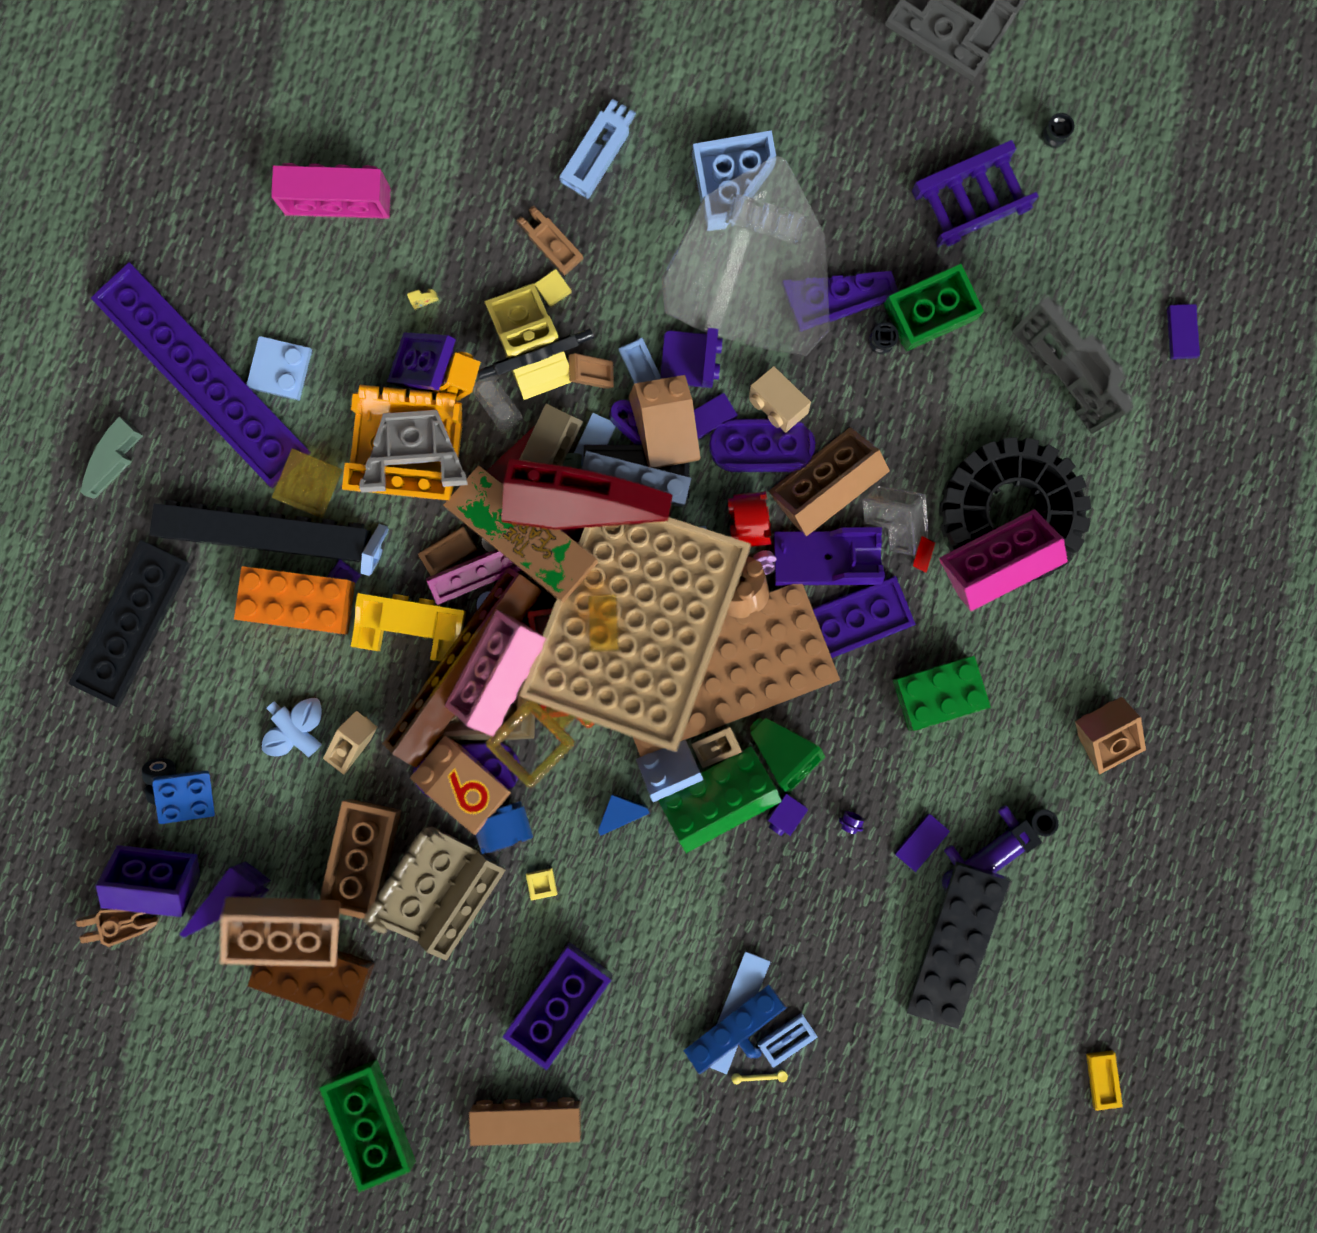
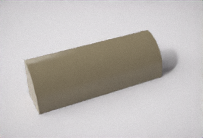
M545 404L519 460L562 466L583 421Z

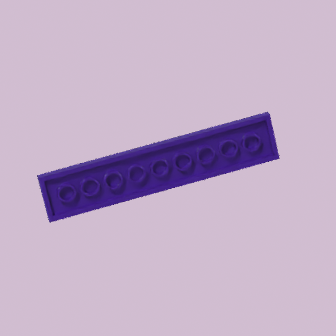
M130 262L91 297L98 307L269 487L274 488L311 453Z

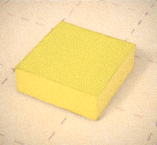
M556 269L535 283V287L550 307L572 293Z
M553 868L526 873L531 900L558 895Z

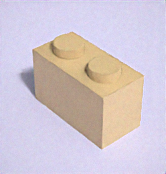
M774 366L750 387L749 398L752 405L758 410L762 409L768 415L772 425L776 428L780 427L785 433L809 412L811 401Z

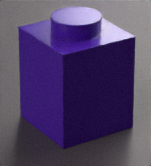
M783 792L780 797L782 802L773 807L766 819L771 823L769 825L771 830L780 836L784 832L791 836L808 811V808Z

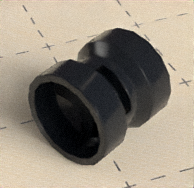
M1057 113L1052 116L1042 131L1043 142L1050 148H1059L1064 145L1074 131L1075 124L1072 117L1066 113Z
M887 322L877 325L869 337V347L871 350L880 355L889 353L899 338L897 328Z

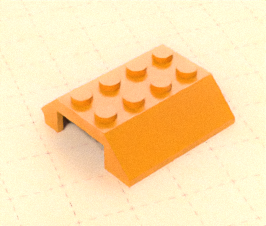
M359 385V392L352 396L351 410L355 413L350 463H345L342 490L361 492L359 484L364 477L365 466L368 458L371 456L374 447L373 442L384 413L437 410L459 459L462 433V403L456 402V394L437 392L436 400H433L432 392L410 390L409 397H406V389L384 387L382 395L379 392V386ZM441 461L385 466L386 491L369 493L450 501L454 486L443 487Z

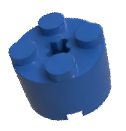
M521 801L499 808L490 818H487L484 826L476 834L481 854L512 846L520 840L523 842L533 838L525 807L522 806Z

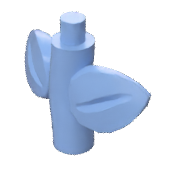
M309 698L299 702L292 708L291 712L285 706L281 708L275 701L266 708L273 715L271 720L277 727L271 728L265 734L262 741V751L270 756H283L294 745L307 757H310L322 746L315 737L308 733L318 726L321 720L322 709L318 698Z

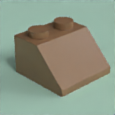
M1123 697L1108 702L1103 707L1075 721L1078 737L1099 775L1146 750L1141 717Z

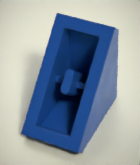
M612 793L598 830L600 836L650 814L649 808Z

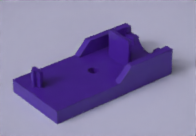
M882 527L839 528L830 532H812L808 536L802 532H774V556L777 559L775 561V586L791 584L882 585L885 578V571L881 561ZM830 555L832 559L826 560L824 556Z

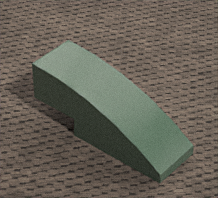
M118 417L97 444L84 474L81 493L84 496L95 499L132 462L125 454L143 435L129 421Z

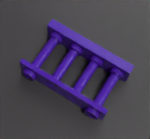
M1013 140L915 183L912 189L915 199L918 200L924 197L925 200H929L944 232L940 234L936 241L938 247L946 244L947 247L952 246L961 240V236L1017 212L1018 215H1021L1033 208V203L1039 197L1038 193L1035 192L1025 197L1009 163L1011 161L1010 158L1016 151ZM992 166L1000 168L1015 200L1001 207L985 174L987 169ZM970 176L973 179L976 178L991 210L990 213L978 218L962 186L963 179ZM947 186L953 190L967 220V223L953 228L938 196L939 190Z

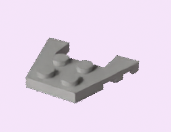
M437 410L383 414L373 442L374 447L371 456L368 458L365 466L364 477L359 484L361 493L386 491L385 466L441 461L443 487L467 485L466 475Z

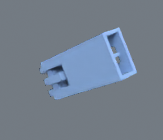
M614 99L611 100L604 112L600 111L560 175L561 183L587 199L593 193L628 137V126L636 112L630 110L624 118L623 115L627 107L623 104L620 105L617 112H614L618 101ZM605 128L608 131L603 135V140L607 144L603 148V145H598L595 142Z

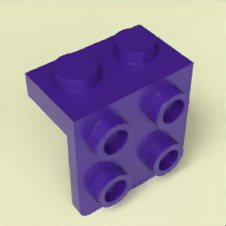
M708 328L707 334L667 331L664 336L660 379L685 375L688 386L712 388L713 380H719L720 364L715 363L716 353L721 354L723 338L718 337L719 329Z

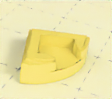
M428 289V292L421 294L420 290L407 294L414 309L439 300L436 292Z

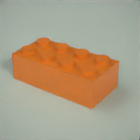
M242 566L234 620L348 635L355 582Z

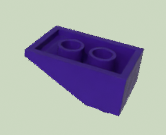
M246 861L230 867L179 935L184 938L220 920L226 897L264 898L269 892V889L266 887L271 880Z

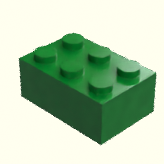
M962 264L892 294L884 303L892 324L898 330L899 339L905 352L976 321L984 312Z
M975 656L961 658L892 680L908 731H917L991 708Z

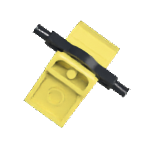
M534 283L485 301L489 315L504 348L506 358L492 363L493 365L479 369L478 375L481 381L496 374L498 376L512 371L524 400L571 383L569 381V364L564 351L594 339L591 328L558 339L556 329L546 312Z

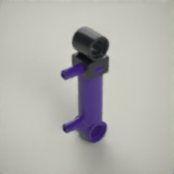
M1004 805L998 809V813L1008 825L1005 828L1006 832L966 861L962 859L953 845L947 846L944 852L954 866L957 861L996 873L1023 852L1029 853L1040 845L1042 841L1038 835L1043 837L1053 835L1058 829L1059 820L1056 814L1043 808H1034L1027 813L1025 819L1019 818L1017 820L1010 809ZM1044 815L1047 819L1046 826L1039 829L1037 819ZM953 869L943 875L942 886L945 891Z

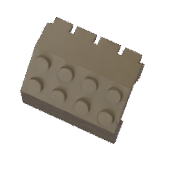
M426 827L423 832L419 833L409 848L410 852L405 854L394 871V876L390 877L378 895L379 899L374 901L364 917V922L371 929L385 934L387 929L413 939L427 953L447 961L506 869L485 854H481L473 846L435 827Z

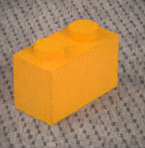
M455 352L448 362L445 379L440 385L439 391L433 390L432 393L456 394V402L469 395L473 391L481 362L474 360L473 356L469 353Z

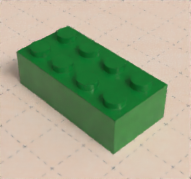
M752 746L702 772V781L658 800L679 843L686 853L782 802Z
M375 1059L326 1079L319 1089L358 1192L410 1172L416 1160L378 1060Z

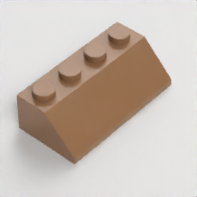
M850 427L815 454L805 467L793 471L768 492L791 522L803 534L808 536L890 472L880 450Z

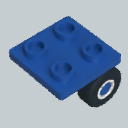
M167 758L152 759L143 765L141 769L142 778L148 784L145 786L146 800L156 805L159 824L213 817L215 815L208 770L176 774L174 762Z

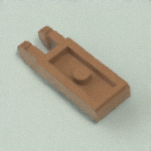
M532 206L529 212L540 225L533 229L528 221L522 217L517 219V223L528 234L529 239L565 276L583 260V255L549 218H545L536 207Z

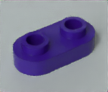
M619 400L615 402L609 413L610 421L634 444L642 445L630 401ZM618 414H624L626 419H621Z

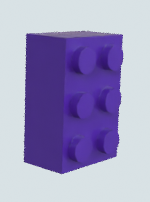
M117 845L96 884L100 907L183 917L201 876L197 854Z

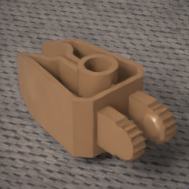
M101 908L97 914L77 919L76 924L77 927L97 924L98 927L97 931L86 932L79 936L81 943L100 940L102 944L110 947L148 931L158 923L159 917L142 919L139 915L146 913Z

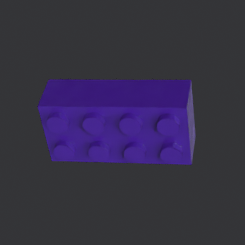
M569 942L507 1027L502 1038L547 1070L609 985L613 974Z

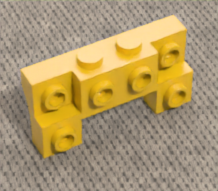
M358 593L351 647L380 651L384 631L434 639L430 660L441 661L463 631L466 611L434 606L435 601L419 598V603L409 602V596L393 594L392 599Z

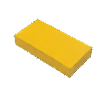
M1105 1051L1086 1054L1093 1108L1095 1110L1123 1107L1115 1052Z

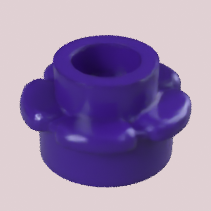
M845 811L843 817L839 818V822L842 824L841 828L848 833L856 834L857 831L864 830L863 823L865 819L854 812Z

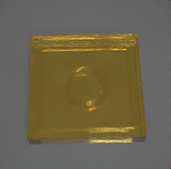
M292 448L272 498L323 518L343 469Z

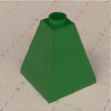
M762 718L757 719L750 727L751 735L778 784L787 794L825 758L822 749L818 745L767 718L764 720Z

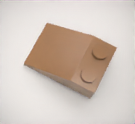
M681 375L634 383L629 400L648 467L656 469L699 461L700 451L693 401L686 376Z

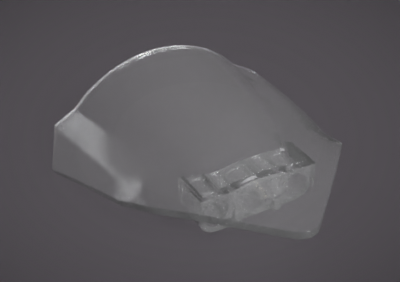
M773 157L705 196L661 278L665 314L704 332H707L708 328L719 329L718 337L767 350L807 356L830 331L825 234L789 164L782 157Z

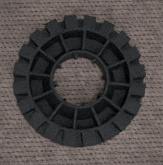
M1017 437L1003 438L1000 442L995 443L993 441L980 447L958 464L951 473L952 476L946 482L942 492L944 498L940 502L939 516H943V524L940 525L943 538L947 537L950 545L947 547L952 552L997 529L998 526L995 527L989 515V511L992 508L989 507V503L993 493L997 494L1000 492L999 487L1005 484H1013L1014 487L1022 485L1033 492V496L1036 495L1041 506L1039 514L1064 539L1068 561L1029 582L1054 574V571L1063 568L1072 560L1071 556L1073 553L1079 552L1085 541L1082 539V535L1089 531L1091 518L1086 517V511L1091 509L1090 496H1084L1082 489L1087 487L1082 474L1076 477L1072 471L1076 465L1068 457L1061 459L1058 456L1060 450L1049 444L1044 447L1040 446L1039 440L1025 438L1022 441H1017Z

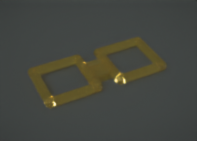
M527 700L487 740L486 746L527 787L532 788L574 746V739L564 729L575 718L586 728L593 727L595 723L550 707H546L543 710L536 702ZM530 712L561 742L531 774L500 745Z

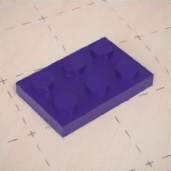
M404 332L387 382L395 386L439 391L440 385L445 379L448 362L454 352L453 347L456 339L448 335Z

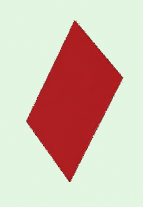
M921 536L913 567L927 573L935 542Z

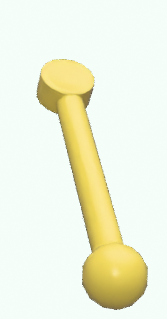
M780 1070L777 1074L741 1076L735 1073L732 1075L731 1080L734 1084H740L741 1081L773 1079L785 1082L788 1079V1075L784 1070Z

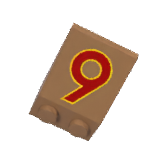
M447 736L443 737L410 777L431 799L475 835L511 793L462 745Z

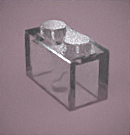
M494 376L475 382L472 393L503 436L524 422L523 416Z

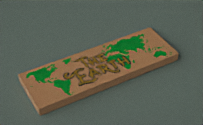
M478 465L467 478V485H461L451 496L450 501H446L443 506L564 603L599 561L561 530L502 522L503 484Z

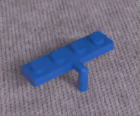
M768 985L683 1051L698 1074H702L738 1045L747 1057L759 1058L762 1054L761 1049L753 1047L748 1037L787 1007L772 986Z

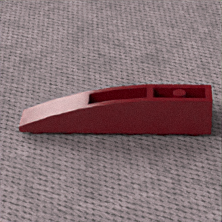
M509 459L503 485L501 520L504 523L553 530L663 522L669 519L673 494L591 471Z

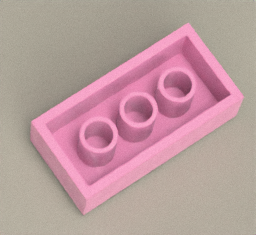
M496 610L448 698L445 707L467 726L493 736L497 728L501 726L503 717L510 704L514 702L523 680L527 678L536 656L540 654L546 638L523 622Z

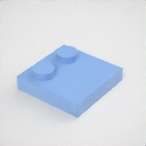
M259 336L247 386L252 390L300 401L312 349Z
M686 740L679 743L677 752L662 748L636 759L653 802L703 780Z

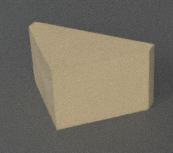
M729 726L691 744L702 768L742 752Z

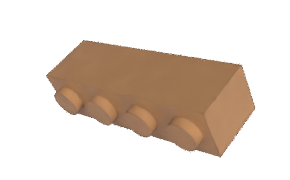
M571 1097L560 1098L558 1102H547V1099L536 1098L532 1099L531 1103H520L518 1099L505 1100L504 1104H493L491 1100H481L476 1102V1105H472L469 1112L470 1146L580 1142L581 1105L580 1101H574V1098Z

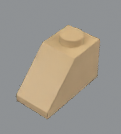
M356 711L337 729L323 759L342 774H345L370 742L377 726L370 719Z

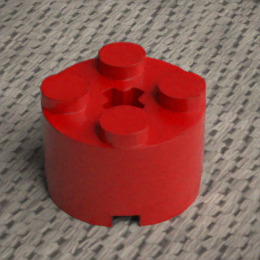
M766 491L735 494L733 498L728 499L729 514L732 519L735 518V525H730L731 538L750 543L751 547L771 545L770 537H766L771 536L769 508L766 505Z

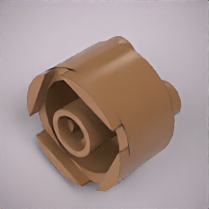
M747 556L727 611V615L735 618L749 617V614L756 610L759 612L765 607L769 599V588L762 564Z

